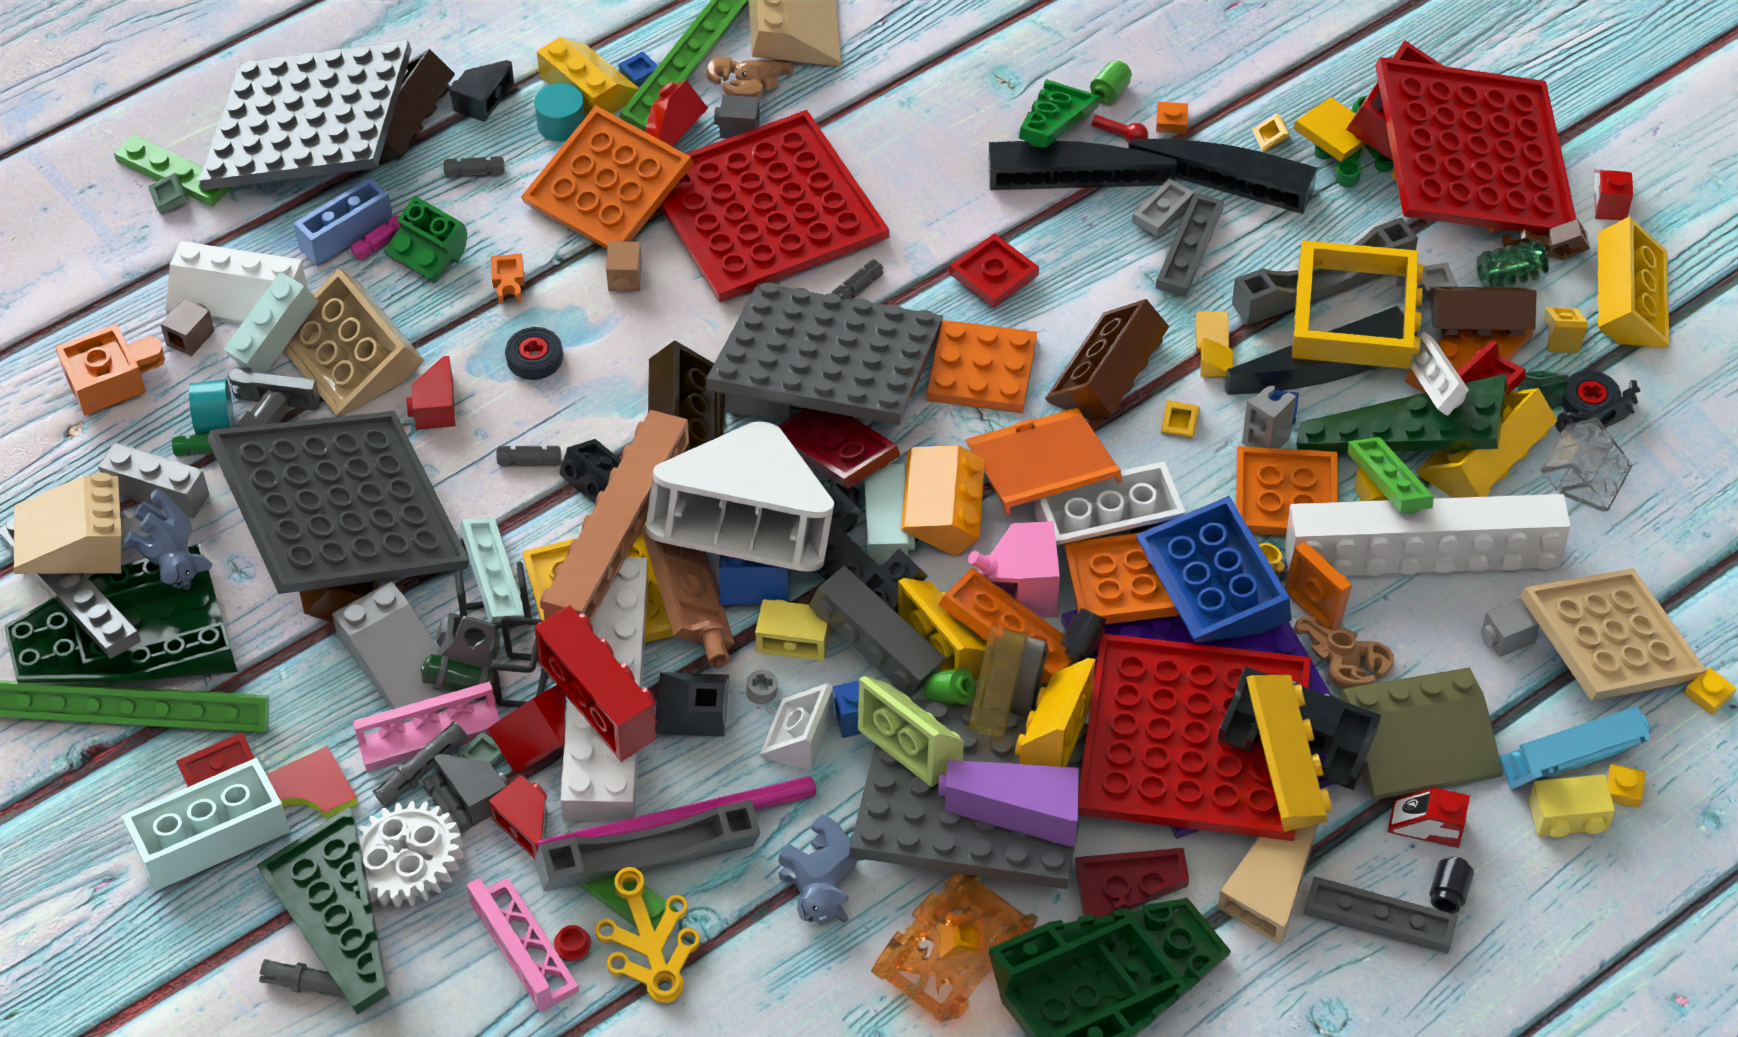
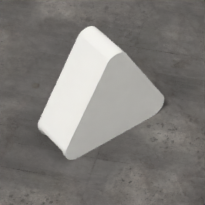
M751 422L654 467L645 532L651 539L661 543L809 572L818 570L824 565L834 501L778 426L767 422Z

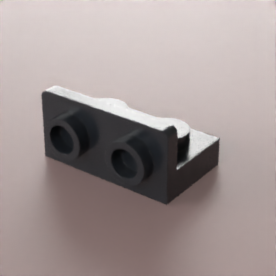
M593 439L567 447L560 475L595 503L599 492L605 491L612 469L614 467L618 468L622 460L598 440Z

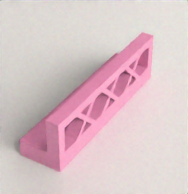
M489 681L354 720L353 725L366 771L370 772L410 760L426 744L447 728L452 721L456 722L468 736V739L460 744L462 745L471 742L482 731L491 736L487 728L498 722L500 717L495 706L493 689ZM486 697L485 700L469 703L473 699ZM448 707L444 712L435 713L438 709ZM414 717L412 721L401 723L404 719ZM376 727L380 728L378 731L371 732L365 735L363 733V731L369 729H373Z
M480 878L467 884L471 905L540 1012L579 992L577 982L509 878L489 888L485 887ZM507 892L511 899L509 909H499L493 898ZM511 920L527 923L529 928L526 937L516 935L510 926ZM529 947L546 952L543 965L534 963L528 953ZM546 975L562 977L566 985L551 993L550 986L545 980Z

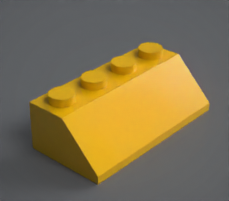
M1629 216L1598 232L1597 301L1599 317L1597 318V324L1600 331L1612 338L1617 344L1665 348L1669 346L1667 250Z
M1539 388L1511 392L1505 399L1498 449L1436 450L1416 472L1420 477L1453 498L1486 497L1491 491L1490 488L1498 480L1506 477L1510 473L1509 469L1517 461L1525 458L1529 454V449L1536 442L1544 439L1549 433L1548 430L1558 420Z
M1252 675L1246 677L1284 832L1327 822L1326 811L1332 810L1328 790H1320L1317 776L1323 775L1319 755H1311L1308 741L1314 740L1310 720H1302L1299 707L1305 706L1301 685L1293 686L1291 675Z

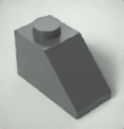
M445 754L436 755L434 762L437 773L446 782L445 786H448L462 805L461 809H464L470 816L472 826L491 817L489 800L510 784L502 771L496 772L489 761Z

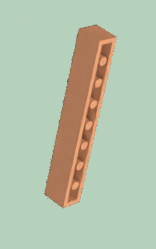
M650 410L644 422L640 421L638 423L631 445L627 444L623 450L622 461L618 468L614 467L612 469L605 491L599 492L592 514L585 517L582 524V532L578 539H573L570 543L565 562L557 566L551 587L549 589L546 588L542 593L540 608L543 609L544 620L571 605L578 615L583 613L591 623L647 520L654 467L684 453L689 444L688 419Z

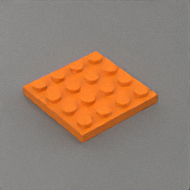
M595 105L523 193L521 198L530 207L608 250V241L631 242L693 165V161L689 155Z

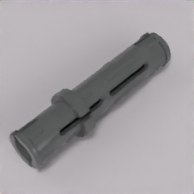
M452 721L447 728L426 744L404 765L400 763L396 766V772L372 791L382 805L389 808L410 787L414 789L419 785L418 780L435 766L434 757L436 755H448L464 740L468 739L467 734L456 722Z
M265 959L261 965L260 975L264 976L259 977L260 983L290 987L292 992L297 993L305 990L345 998L328 971L308 968L305 963L298 962L297 965L270 961L269 959Z

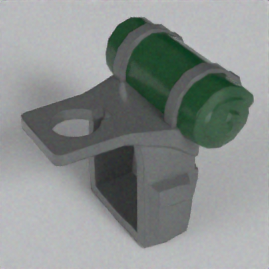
M450 612L446 618L442 619L437 631L436 643L440 646L438 654H430L422 664V683L433 685V689L437 690L443 688L458 691L490 681L495 697L490 667L492 660L496 659L500 649V633L497 631L496 625L469 616H463L461 619L460 614ZM471 628L482 630L481 632L466 633Z

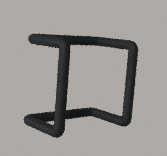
M519 561L516 566L524 618H531L524 566ZM457 571L455 573L462 619L463 616H468L467 610L485 607L483 601L466 602L462 573ZM501 621L494 622L496 629L502 628ZM508 623V627L524 625ZM471 628L466 633L481 632L482 630Z
M511 616L501 618L507 657L515 660H527L530 663L529 666L499 663L491 665V677L498 705L519 708L528 702L504 700L502 698L498 670L531 673L535 670L537 661L539 662L536 636L532 654L513 653L508 623L538 625L543 620ZM543 668L536 696L543 693L548 674Z

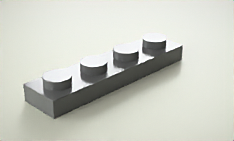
M1194 193L1156 280V289L1184 297L1187 296L1223 211V200Z
M1315 876L1304 911L1306 915L1448 954L1458 915Z

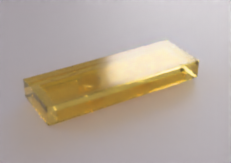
M994 625L990 626L968 730L1000 738L1005 737L1027 633Z

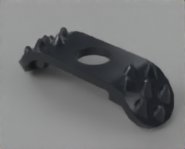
M1630 380L1628 389L1623 391V397L1587 413L1583 410L1578 413L1563 412L1557 417L1558 421L1555 423L1556 429L1563 436L1582 439L1627 418L1630 413L1634 414L1633 404L1638 403L1636 393L1641 391L1637 381ZM1613 410L1612 414L1606 420L1601 421L1602 417L1606 413Z

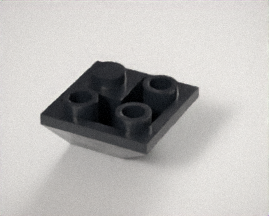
M660 672L655 714L657 724H655L656 734L725 736L730 676L728 674Z

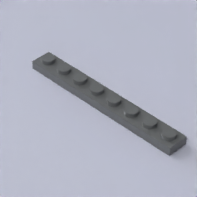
M14 518L9 520L6 525L0 527V538L13 553ZM83 573L33 574L110 659L142 642L137 630Z

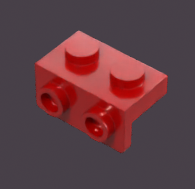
M1493 340L1483 349H1479L1464 367L1456 370L1464 383L1507 374L1508 386L1506 397L1526 379V369L1499 356V344Z
M241 732L176 760V763L186 786L190 787L255 759L244 733Z

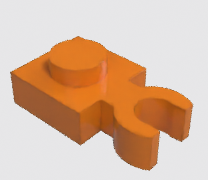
M522 253L491 256L493 288H497L499 304H504V296L507 294H514L516 303L521 302L520 286L525 285Z

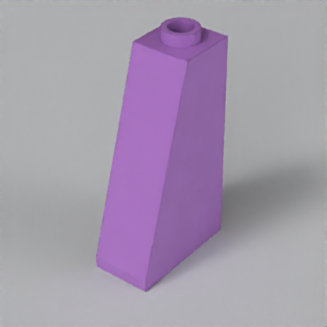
M948 760L947 775L939 774L938 796H945V812L1066 846H1075L1078 822L1079 768Z

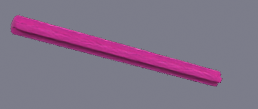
M806 776L538 841V848L540 844L572 837H603L651 829L695 816L718 806L752 800L754 811L813 797L816 794V786L813 778Z

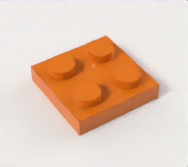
M1304 541L1294 548L1284 589L1301 609L1309 616L1312 615L1317 618L1316 623L1332 631L1337 630L1341 627L1352 584L1343 574L1335 570L1319 552L1315 551Z

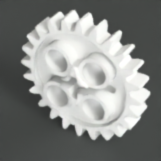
M410 801L407 809H402L400 803H396L395 812L390 813L386 808H383L382 818L378 819L371 815L369 817L372 823L370 827H358L362 834V837H359L371 903L378 899L381 906L385 907L392 900L395 907L399 908L402 901L407 899L409 904L414 906L417 896L420 895L427 901L429 900V890L432 889L440 893L439 883L441 881L452 882L448 872L459 871L460 869L456 860L464 857L460 848L464 846L460 836L461 832L456 822H453L449 813L443 814L440 806H436L431 810L428 802H424L418 809L415 802Z

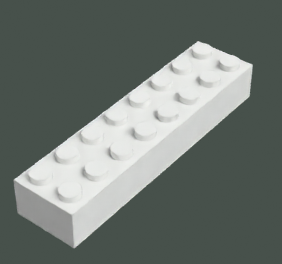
M1564 494L1433 499V508L1423 509L1414 514L1400 513L1390 500L1305 503L1290 505L1284 546L1288 571L1294 548L1305 541L1345 577L1352 575H1412L1415 573H1449L1457 571L1482 572L1484 570L1514 571L1537 568L1547 570L1560 568L1571 526Z
M626 557L593 617L591 625L594 634L599 639H606L610 644L615 659L620 664L624 662L628 665L635 677L634 681L642 689L649 581L647 558ZM569 699L567 702L560 799L563 821L618 822L634 818L639 751L620 762Z

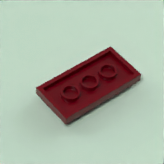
M805 408L778 425L805 462L846 489L859 484L863 479L877 470L886 467L888 463L900 456L898 446L852 416Z

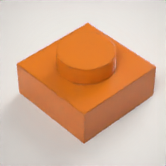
M1158 102L1156 132L1186 134L1188 103Z

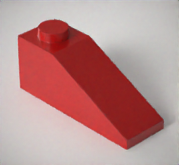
M687 80L676 84L669 82L659 90L660 97L651 106L645 129L646 133L672 147L708 109Z

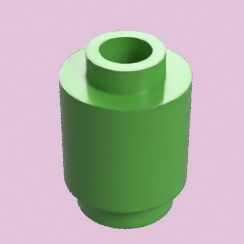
M1119 60L1106 64L1091 82V92L1100 96V102L1105 104L1113 103L1130 84L1131 69L1127 64Z
M966 669L935 672L925 681L924 694L928 701L941 702L946 706L966 704L974 697L975 681L971 673Z

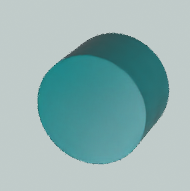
M555 83L545 86L535 96L534 105L539 133L551 141H567L585 119L582 93L570 84Z
M228 380L190 383L189 404L195 434L210 433V430L234 428L233 404Z

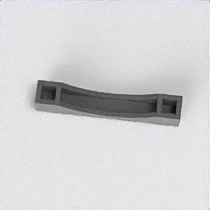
M1400 217L1374 227L1353 245L1416 250L1418 237L1404 219ZM1262 268L1235 278L1232 305L1247 326L1296 307L1298 270L1271 271ZM1313 268L1310 302L1385 274Z
M752 800L718 806L677 822L642 831L603 837H572L540 844L535 860L543 892L615 877L621 869L626 867H633L642 871L753 847L761 833Z

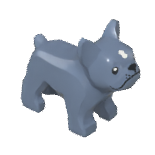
M157 488L150 494L152 503L163 508L165 515L155 506L143 501L136 509L134 517L142 521L140 529L150 535L148 538H144L131 530L126 535L123 545L127 548L137 549L153 564L159 565L160 580L163 583L179 589L189 590L191 588V580L197 572L211 569L212 563L204 556L189 553L188 540L192 532L191 521L165 492Z
M821 815L811 825V829L817 833L811 845L820 850L807 854L792 845H788L779 854L778 863L783 866L778 872L779 879L784 882H793L800 892L797 911L803 921L823 924L834 917L846 923L848 916L841 904L849 898L847 894L837 887L854 870L857 861L865 859L850 857L851 839L843 832L838 823L828 816Z

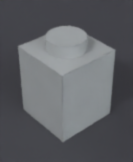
M1520 598L1487 611L1481 634L1486 645L1492 646L1496 654L1502 657L1535 644L1540 625Z

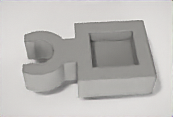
M1448 262L1423 266L1422 283H1417V288H1422L1425 299H1429V286H1458ZM1397 276L1396 285H1405L1406 276ZM1405 287L1402 288L1401 297L1405 299Z

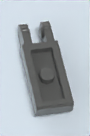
M236 367L228 373L229 382L233 385L232 393L239 399L259 402L269 390L271 392H279L287 398L289 407L316 411L321 403L316 380L304 377L280 376L273 373L252 372L250 368Z

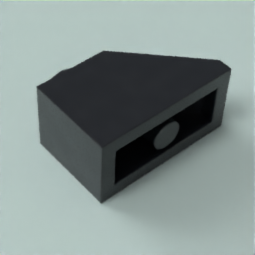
M504 60L465 70L460 78L455 80L450 87L449 95L452 99L453 111L485 122L514 84L512 62Z

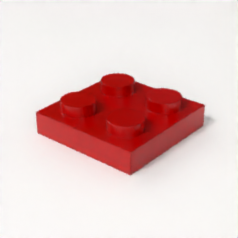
M994 233L949 265V274L995 308L1039 275V266Z

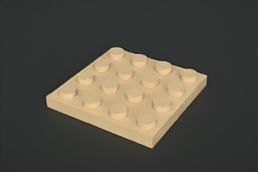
M1634 568L1528 586L1524 588L1520 595L1522 601L1591 701L1692 682L1698 676L1707 672Z

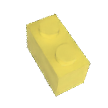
M763 599L755 631L756 652L825 661L831 626L818 618L809 605L790 603L785 600Z
M1605 774L1534 781L1528 800L1538 837L1552 836L1558 838L1568 834L1584 832L1597 834L1610 829L1615 813Z

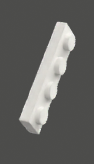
M1423 332L1420 336L1419 354H1413L1410 368L1436 408L1448 416L1454 408H1458L1463 403L1469 389L1435 339Z

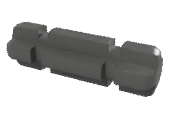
M501 156L490 157V160H486V157L461 158V161H457V158L444 160V173L446 177H458V174H462V177L485 176L487 172H491V175H502L505 170L504 159Z
M875 259L870 260L863 266L864 268H860L843 282L844 286L839 285L835 288L832 294L840 296L841 299L856 297L872 284V281L877 280L883 275L882 264L878 263Z
M498 446L496 459L499 465H511V462H516V465H543V462H547V465H559L562 460V452L560 446H547V449H542V446H515V449H511V446Z
M433 773L431 776L426 777L423 781L424 789L430 797L434 798L433 802L435 805L440 806L443 814L449 813L453 822H456L461 833L468 830L472 826L471 818L464 809H461L462 805L451 789L445 786L446 782L441 775Z

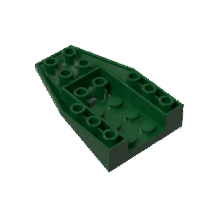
M201 543L188 547L190 554H199L205 557ZM147 558L121 565V573H96L90 576L88 579L137 630L142 641L111 659L54 597L4 625L17 683L138 681L238 672L209 570L197 572L191 580V588L189 590L179 589L163 583L160 580V566L153 564Z

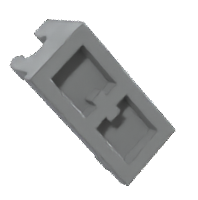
M1268 386L1254 399L1251 397L1246 405L1242 443L1247 447L1280 449L1290 439L1296 396L1288 392L1281 396L1280 400L1272 401L1268 397L1273 395L1275 386Z

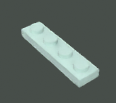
M495 518L462 519L460 526L461 534L489 622H500L504 616L524 618L522 601Z

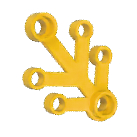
M633 867L623 868L615 876V889L621 898L627 899L640 936L618 927L613 920L605 918L596 924V937L601 943L609 944L615 942L646 956L651 969L629 961L627 955L622 952H614L607 959L608 971L614 977L626 975L647 985L649 996L656 1002L664 1004L674 1002L683 992L684 981L680 972L689 954L698 949L700 945L699 934L693 928L682 929L677 936L678 946L667 965L662 950L677 921L686 916L688 912L687 901L681 895L670 896L665 904L666 911L654 932L641 895L645 888L643 874ZM627 882L636 883L637 887L632 891H627L623 888ZM678 902L683 905V909L679 912H673L670 906ZM605 926L613 928V933L609 936H603L600 934V930ZM690 935L695 938V942L691 945H685L682 943V939ZM617 959L625 962L624 967L621 969H614L611 964ZM662 981H669L672 984L671 989L668 991H662L658 986Z

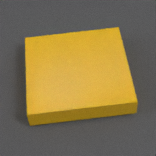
M1332 97L1297 119L1293 127L1295 131L1340 162L1367 144L1346 130L1355 113Z

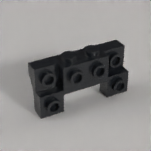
M834 486L828 492L834 501V508L824 565L815 571L827 581L845 566L898 614V581L902 578L924 581L928 575L900 548L880 567L845 533L863 512L837 486Z
M1245 666L1232 701L1219 728L1217 741L1251 753L1260 733L1246 677L1268 674ZM1301 685L1305 700V706L1299 707L1302 720H1310L1314 740L1308 741L1309 748L1326 754L1322 765L1323 775L1320 776V779L1354 791L1366 763L1367 754L1379 728L1382 715L1341 701L1333 695L1321 694Z

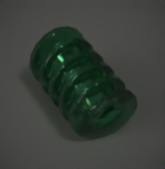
M1531 240L1528 244L1521 242L1517 246L1509 245L1505 249L1496 248L1493 252L1484 251L1477 257V273L1483 287H1493V282L1496 287H1504L1505 280L1509 286H1514L1516 284V276L1521 283H1526L1528 281V273L1532 280H1538L1540 278V270L1544 274H1547L1549 271L1548 256L1545 247L1539 240Z

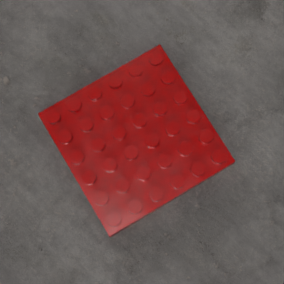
M1385 57L1378 59L1375 68L1404 217L1519 231L1525 228L1534 234L1547 235L1548 230L1576 220L1546 81Z
M808 110L686 153L692 158L693 165L659 206L719 302L755 289L758 283L775 282L889 238V228Z
M1103 634L1099 643L1078 793V812H1080V815L1294 841L1295 830L1284 832L1260 734L1251 753L1221 743L1217 739L1219 728L1232 701L1245 666L1268 675H1291L1292 682L1299 683L1308 689L1311 657Z

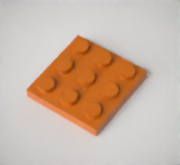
M942 320L926 393V401L1023 413L1037 343V332Z
M1237 446L1235 506L1252 534L1286 536L1291 504L1338 502L1337 452Z
M1140 533L1078 540L1064 544V554L1077 614L1081 608L1107 619L1105 624L1179 615L1136 539V535Z

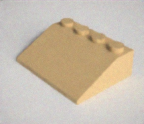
M749 0L752 57L840 67L841 56L836 0Z
M340 268L313 294L319 302L284 348L286 354L307 379L316 380L319 395L338 417L344 416L402 384L425 361L360 282Z
M107 473L82 476L15 505L14 574L121 573V520L118 476H111Z

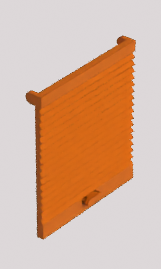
M1078 407L1035 420L1029 419L1016 423L1014 426L966 439V444L970 451L985 458L984 474L1003 503L1006 515L1011 514L1010 507L1111 478H1115L1117 483H1122L1120 468L1116 465L1103 444H1101V441H1099V438H1097V435H1095V432H1093V429H1091Z

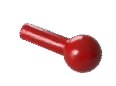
M1094 115L1091 126L1122 136L1128 143L1130 139H1148V130L1141 123L1125 125L1098 115Z

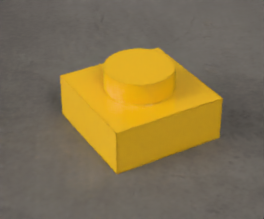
M1708 667L1705 674L1698 676L1687 686L1685 695L1709 714L1713 715L1735 695L1737 688Z
M1610 764L1606 781L1612 802L1639 808L1643 796L1646 771Z

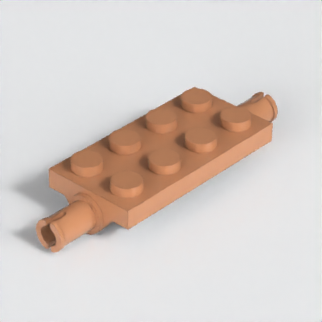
M644 526L641 531L673 635L681 639L703 644L709 666H714V668L725 666L730 661V655L727 650L735 642L723 605H720V595L706 552L655 541L646 534Z

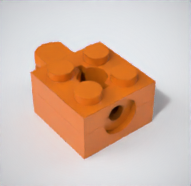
M117 324L55 347L62 371L84 416L146 393L141 373L160 367L165 362L162 344L158 338L149 336L127 345Z

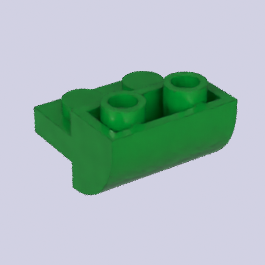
M414 195L397 219L401 227L383 252L393 260L436 283L451 260L456 263L460 260L467 242V229L461 221Z

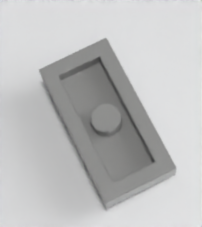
M1169 178L1133 213L1132 223L1158 237L1189 206L1195 192Z

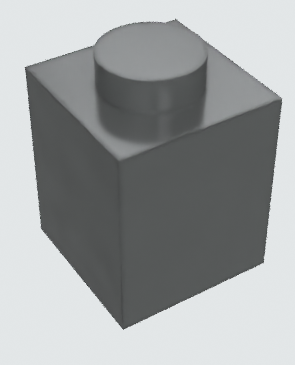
M723 95L721 107H715L714 125H719L720 138H730L759 127V97Z

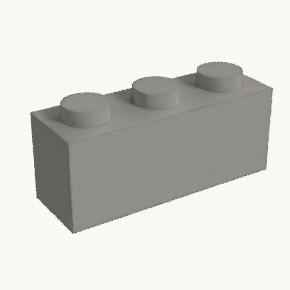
M115 442L98 466L100 473L118 476L119 496L141 503L145 501L157 508L163 509L161 506L152 503L150 494L158 488L165 492L192 519L195 518L210 495L202 469Z

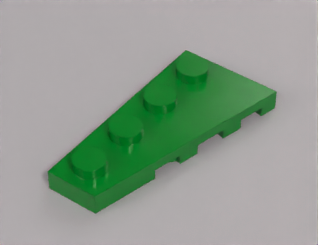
M1046 79L1043 89L1038 93L1037 101H1034L1032 104L1031 112H1028L1020 127L1019 139L1028 141L1034 147H1048L1097 109L1100 96Z

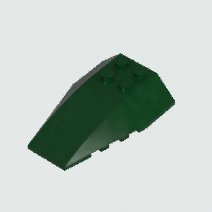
M1188 898L1143 905L1142 910L1129 912L1125 908L1114 910L1112 915L1094 918L1093 914L1080 916L1077 921L1063 923L1062 920L1051 921L991 947L988 953L1001 1002L1027 1037H1136L1228 958L1231 950Z

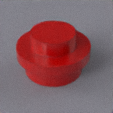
M568 925L562 928L556 935L554 948L561 959L578 961L589 953L591 939L587 931L581 927Z

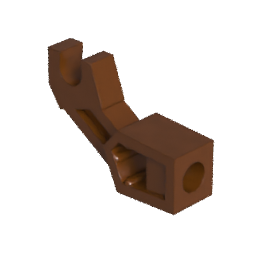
M1578 219L1549 229L1546 236H1537L1525 228L1519 230L1520 239L1513 240L1509 234L1502 236L1505 249L1510 255L1518 258L1556 257L1563 261L1590 249L1587 232Z

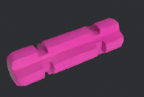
M393 216L386 221L387 225L383 223L363 237V241L359 239L350 246L352 255L358 260H363L370 255L369 251L375 252L390 242L393 235L401 227L397 222L399 216Z

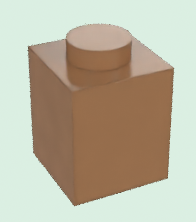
M608 241L606 262L608 291H640L642 270L640 242Z

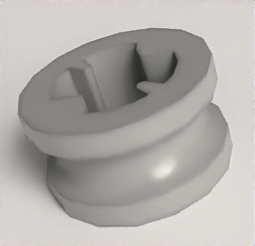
M767 670L752 672L747 678L746 694L748 699L756 704L771 702L777 695L778 680L776 676ZM764 683V686L767 687V690L760 691L759 686H757V684Z

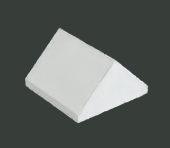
M826 683L783 698L759 755L764 759L812 771L834 716L833 687Z

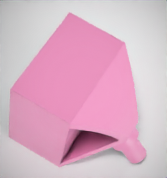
M1053 521L1011 524L991 555L984 556L977 551H973L969 555L968 562L977 567L979 573L983 574V576L1039 617H1058L1060 573Z

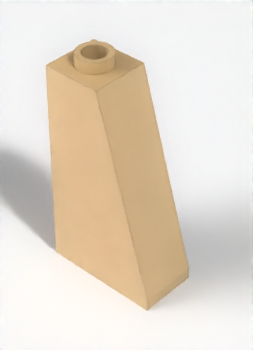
M1318 824L1296 829L1294 841L1259 837L1221 888L1218 909L1281 945L1285 940Z

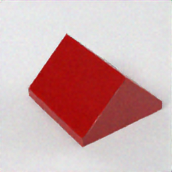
M555 685L487 728L514 772L521 773L565 744L566 696Z

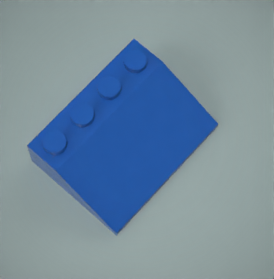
M1230 496L1136 535L1138 543L1195 643L1261 634L1292 620L1290 597Z

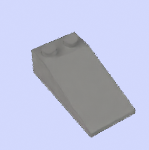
M392 581L332 613L338 639L391 709L455 692L443 688L439 690L433 689V685L422 683V664L430 654L437 655L439 648L409 602ZM448 707L438 709L435 713H439ZM414 717L404 719L402 723L412 721Z

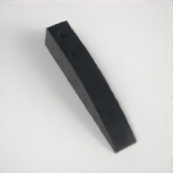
M1130 139L1128 144L1130 149L1176 159V179L1304 214L1315 189L1318 167L1256 150L1218 143L1176 139Z
M1028 141L988 143L990 190L1162 186L1169 178L1175 181L1176 159L1119 146L1077 141H1054L1048 147L1042 148L1034 147Z
M1398 306L1328 332L1403 339L1404 314ZM1293 345L1227 369L1225 391L1228 395L1260 393L1268 386H1275V390L1281 391L1329 383L1368 370H1375L1380 366L1292 358Z

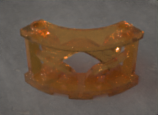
M956 873L947 879L944 885L946 887L945 890L939 895L931 893L911 913L912 917L916 920L911 926H907L904 935L899 931L894 934L871 969L873 974L881 980L886 979L934 1015L935 1019L940 1023L954 1018L958 1019L966 1011L969 1005L968 998L993 969L988 953L989 949L1034 929L1033 927L1038 920V917L1033 913L1027 916L980 883L981 876ZM960 909L962 915H954L952 912ZM940 922L944 925L959 927L975 922L978 935L977 950L959 956L939 958L941 936L936 925ZM998 926H1004L1007 929H1001ZM923 940H929L933 943V949L929 957H926L928 947L920 948L918 946ZM968 969L962 976L960 971ZM901 970L913 974H921L918 986L900 973ZM930 975H936L935 987L938 994L943 984L949 983L953 986V990L942 1004L924 991Z

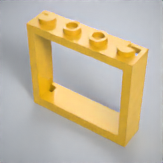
M1302 240L1298 266L1292 358L1410 369L1413 354H1419L1420 337L1414 336L1415 332L1420 331L1421 312H1416V307L1420 308L1422 301V288H1417V283L1421 284L1423 277V264H1418V251ZM1313 268L1406 276L1403 339L1308 330Z

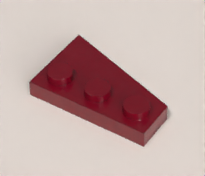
M1184 848L1075 857V870L1083 916L1093 914L1094 918L1112 915L1114 910L1125 908L1130 910L1188 887L1189 884Z

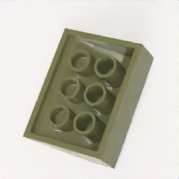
M1470 667L1342 690L1339 700L1382 715L1379 728L1361 772V776L1373 800L1424 791L1434 787L1441 788L1501 777L1503 771L1498 758L1499 754L1485 696Z

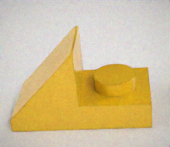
M1545 307L1544 320L1549 326L1547 350L1549 352H1579L1587 330L1588 321L1578 308Z

